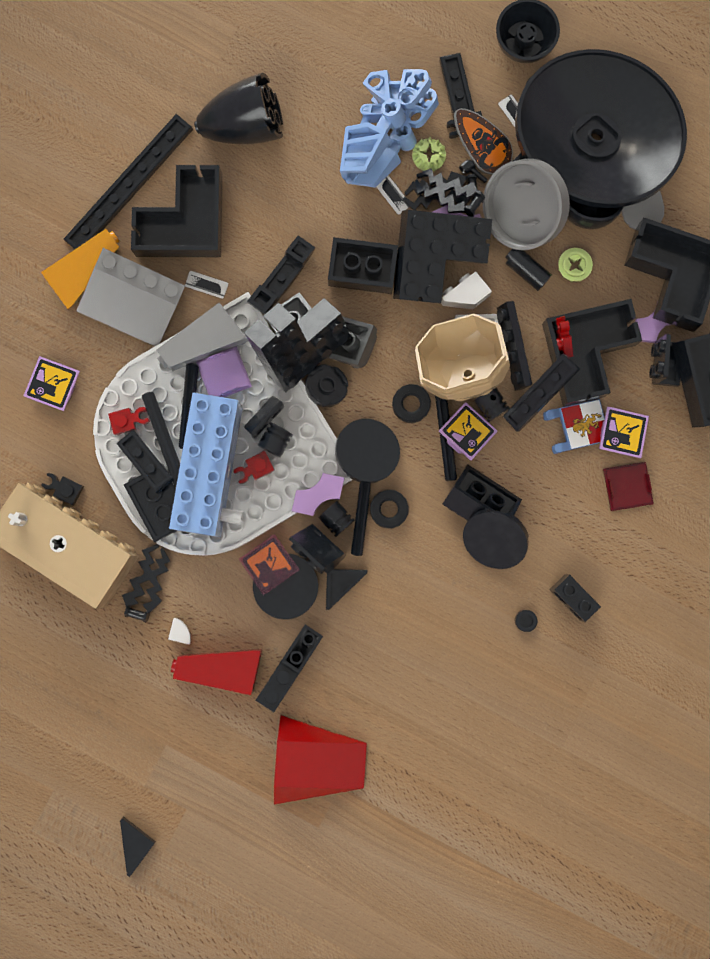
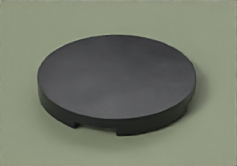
M359 419L349 423L339 434L335 443V457L349 478L360 483H377L387 478L395 470L400 458V446L393 431L382 422L374 419Z
M491 509L480 510L469 518L464 527L463 542L468 553L476 561L487 567L495 569L514 567L524 559L528 551V532L523 523L509 512L504 513Z
M286 553L296 570L268 590L263 591L256 579H253V594L257 604L265 613L277 619H293L303 615L312 607L318 594L319 584L315 570L305 559L294 554ZM282 569L274 571L273 573L277 578H279L282 575H284L286 571Z

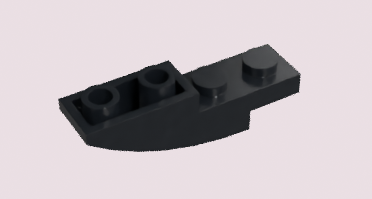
M305 624L255 701L274 713L323 636Z

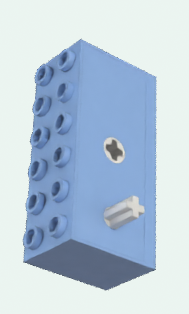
M192 393L169 529L221 538L223 522L241 524L243 511L226 508L242 415V407L238 400Z

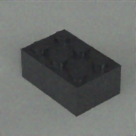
M333 237L328 286L392 294L398 245Z

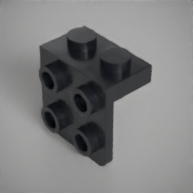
M665 334L652 345L651 357H654L649 371L652 385L680 386V374L672 345L674 342H671V334Z

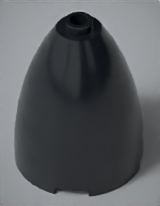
M259 73L245 78L220 92L196 117L194 122L196 132L204 138L228 144H256L281 139L283 137L279 127L283 125L281 108L276 92L273 93L271 87L267 84L270 83L268 76L265 73Z

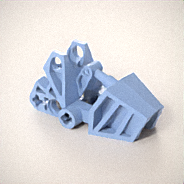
M403 69L401 81H391L387 70L370 72L364 80V87L373 95L371 99L373 104L361 106L360 112L363 117L360 124L345 127L340 173L347 184L375 188L401 163L398 156L400 149L409 151L415 147L417 140L412 128L422 127L439 104L436 91L430 89L432 81L426 70ZM379 78L380 83L372 87L370 85L371 80ZM416 113H420V114H421V117H420L419 120H417V121H412V120H411V117H412L414 114H416ZM391 128L393 131L390 134V136H388L387 133Z

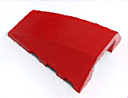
M280 715L274 777V805L363 789L367 743Z

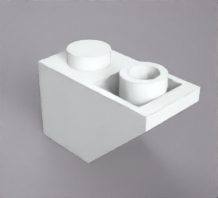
M476 271L472 275L467 273L459 280V285L455 288L450 286L442 293L441 304L447 307L473 310L490 297L492 291Z

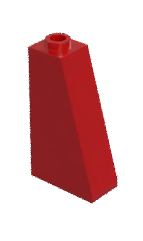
M262 649L180 655L177 657V660L174 659L172 662L171 672L174 673L173 679L252 695Z

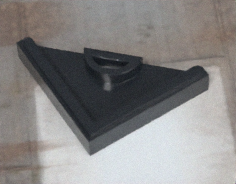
M333 569L327 574L326 610H330L367 574V570Z
M123 817L120 820L126 872L127 876L130 877L156 841Z

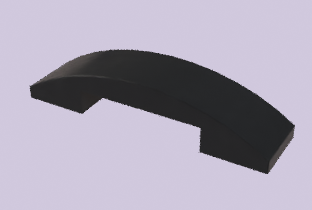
M297 236L285 251V256L265 282L258 286L247 303L265 315L294 282L311 257L315 247L300 236Z

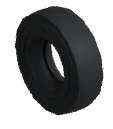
M408 384L398 389L392 401L395 415L406 423H416L424 419L431 406V400L427 391L414 384ZM411 395L419 399L420 406L416 411L409 412L404 408L403 401L407 396Z
M395 490L379 492L374 496L370 504L372 519L383 528L392 529L398 527L408 516L409 505L407 500L401 493ZM384 502H395L398 512L394 517L388 518L382 514L381 506Z

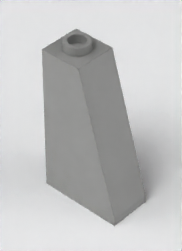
M219 302L156 350L160 354L157 359L164 368L169 366L172 371H175L189 363L193 364L222 351L243 345L248 340Z

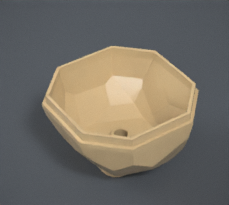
M474 313L433 325L416 345L415 349L421 385L427 391L445 400L464 401L490 393L504 380L510 367L501 325Z

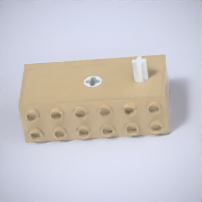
M28 482L26 485L18 483L0 510V547L95 609L106 608L139 558V555L134 553L136 549L127 543L117 542L118 537L109 531H100L98 529L100 526L92 520L80 518L82 514L75 509L63 507L62 504L64 502L58 498L47 494L44 495L45 490Z

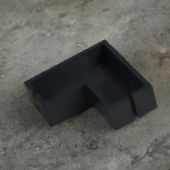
M176 165L175 207H132L131 226L134 230H131V251L136 257H221L223 174L219 165H200L203 177H199L196 165Z
M403 210L401 213L393 299L441 303L446 260L488 264L490 244L486 243V240L491 238L493 219Z
M643 217L635 230L631 242L632 246L629 249L624 266L664 279L653 319L668 324L676 322V327L695 332L703 324L710 302V240Z
M325 298L298 321L280 303L276 304L263 317L278 331L277 334L272 332L260 319L244 332L269 377L285 393L294 388L304 376L310 374L320 362L327 359L336 348L343 345L350 337L342 314Z
M632 299L546 318L542 326L552 365L562 355L556 341V330H558L556 318L565 316L566 321L568 320L570 325L569 334L572 338L573 357L569 358L580 370L559 391L563 407L582 403L585 400L590 401L603 398L611 393L601 354L633 347L642 341L638 322L632 323L629 327L627 326L636 318Z
M710 333L672 343L692 428L710 426Z

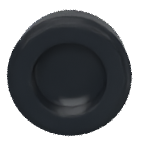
M521 610L516 614L515 625L519 630L530 632L536 628L538 620L535 613L530 610Z

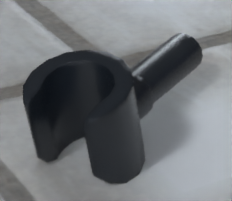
M466 160L459 166L460 171L464 175L471 172L483 183L488 180L477 171L471 160Z

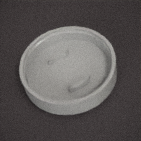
M522 159L501 166L491 176L484 190L483 214L484 218L493 219L491 233L499 242L512 249L530 250L549 243L558 236L567 221L570 203L566 184L561 175L552 166L541 160Z

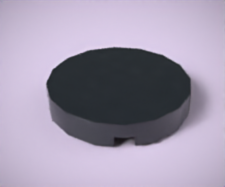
M322 364L316 366L308 374L305 381V390L308 397L315 404L322 407H333L346 397L348 380L338 367Z

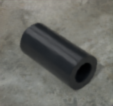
M511 249L505 257L508 260L506 265L537 291L552 276L549 271L524 250Z

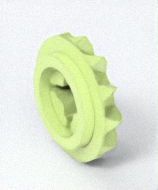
M431 137L421 139L415 144L412 152L414 164L423 171L430 168L433 171L439 169L446 159L445 146L439 142V139L435 140ZM429 147L431 152L435 153V155L431 156L430 162H428L427 155L423 154L427 152Z
M570 248L560 256L558 271L561 272L563 278L570 280V282H580L591 273L593 267L592 258L581 248ZM580 259L581 261L578 265L579 270L575 268L574 270L570 271V267L572 265L570 261L575 263Z

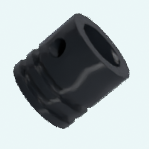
M497 387L490 393L479 396L474 400L480 411L485 413L484 417H488V422L510 409L509 406H506L507 402H503L504 398Z
M270 422V427L266 429L268 432H264L258 446L281 458L288 445L287 442H290L289 437H292L293 434Z
M338 501L333 503L318 517L328 529H332L331 533L334 532L335 537L340 535L355 521L354 518H350V514H346L347 510Z

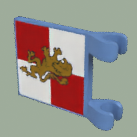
M600 399L551 409L543 413L545 421L560 417L566 442L552 446L553 454L600 443L602 424L605 420Z

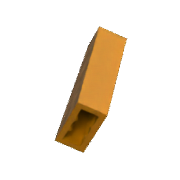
M104 229L41 272L67 309H70L85 291L102 249L105 248L114 253L119 249L117 243L120 241L113 231L109 233L107 229Z

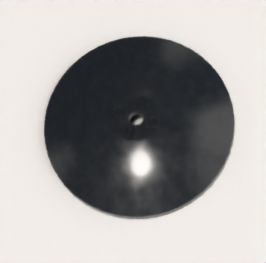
M577 50L558 56L544 64L533 74L523 89L515 115L517 142L524 159H537L552 166L564 180L569 200L591 207H625L653 196L670 181L677 171L686 149L687 127L680 102L670 86L659 74L644 63L630 56L609 50ZM591 134H598L601 140L593 139Z

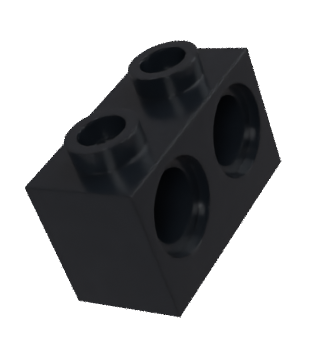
M565 574L549 589L582 622H586L601 608L570 574Z

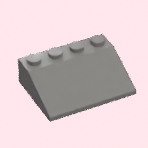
M103 248L76 312L150 345L157 346L160 344L185 285Z

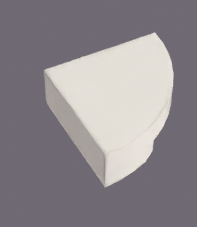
M174 618L168 639L190 645L191 634L188 627L182 620Z

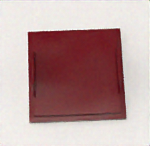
M646 462L603 469L611 511L654 504Z

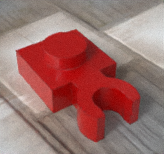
M565 316L556 318L558 329L556 330V341L561 354L564 353L568 357H573L569 321H566Z
M139 407L135 413H132L131 408L108 413L113 434L119 435L137 430L135 423L148 424L150 422L149 418H140V414L147 411L146 408Z
M265 450L245 460L248 465L247 467H237L233 470L234 474L244 472L245 476L238 481L239 484L246 483L252 475L255 480H258L275 471Z

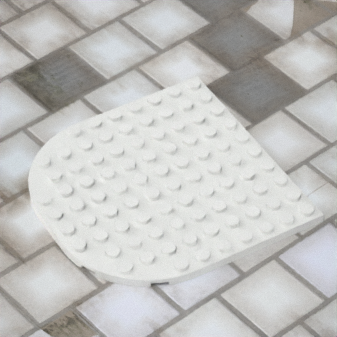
M249 292L223 306L243 333L259 319L270 329L261 312L247 303L251 297ZM174 336L136 357L117 372L116 377L105 388L99 400L93 426L95 452L106 479L132 522L150 539L152 537L124 487L125 483L141 475L116 444L130 432L114 435L108 413L126 408H131L132 413H135L139 407H145L142 395L147 392H154L179 462H181L183 449L179 448V435L186 366L172 371L169 366L164 368L157 359L160 354L156 351ZM249 341L237 346L252 387L224 397L238 400L242 407L226 504L227 509L243 511L241 524L223 522L221 538L176 531L156 542L169 550L183 554L204 556L216 555L237 549L297 514L292 512L296 490L312 488L320 481L323 473L343 477V485L353 480L347 476L338 461H336L335 443L337 438L317 405L308 397L302 380L285 393L269 377ZM198 369L196 393L208 395ZM274 396L283 402L284 408L271 422L289 431L293 436L289 437L290 442H287L288 445L281 458L265 450L275 471L258 480H255L252 475L246 483L239 484L238 481L245 476L244 472L234 474L233 470L237 467H247L248 465L245 460L264 451V449L258 446V443L264 432H268L266 427L257 438H254L244 426ZM147 411L140 414L141 419L149 418ZM151 421L145 425L135 423L137 430L134 431L169 472Z

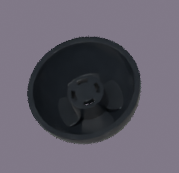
M539 0L514 1L506 6L499 15L496 25L498 44L503 53L516 62H537L545 58L558 42L560 35L559 20L555 12L547 4Z
M569 200L570 205L567 219L572 224L583 229H599L612 223L619 216L623 207H591Z

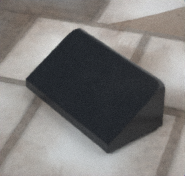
M272 396L248 421L244 428L254 438H257L284 408L283 402Z

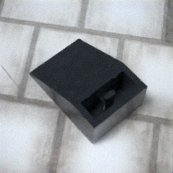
M313 524L289 538L293 543L290 547L306 559L308 557L307 563L321 574L323 572L329 574L346 556Z

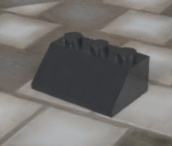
M467 464L442 504L468 521L473 514L484 509L504 513L509 512L515 515L522 499Z

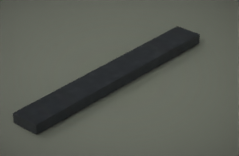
M175 114L65 236V242L76 249L103 231L193 131L192 126Z

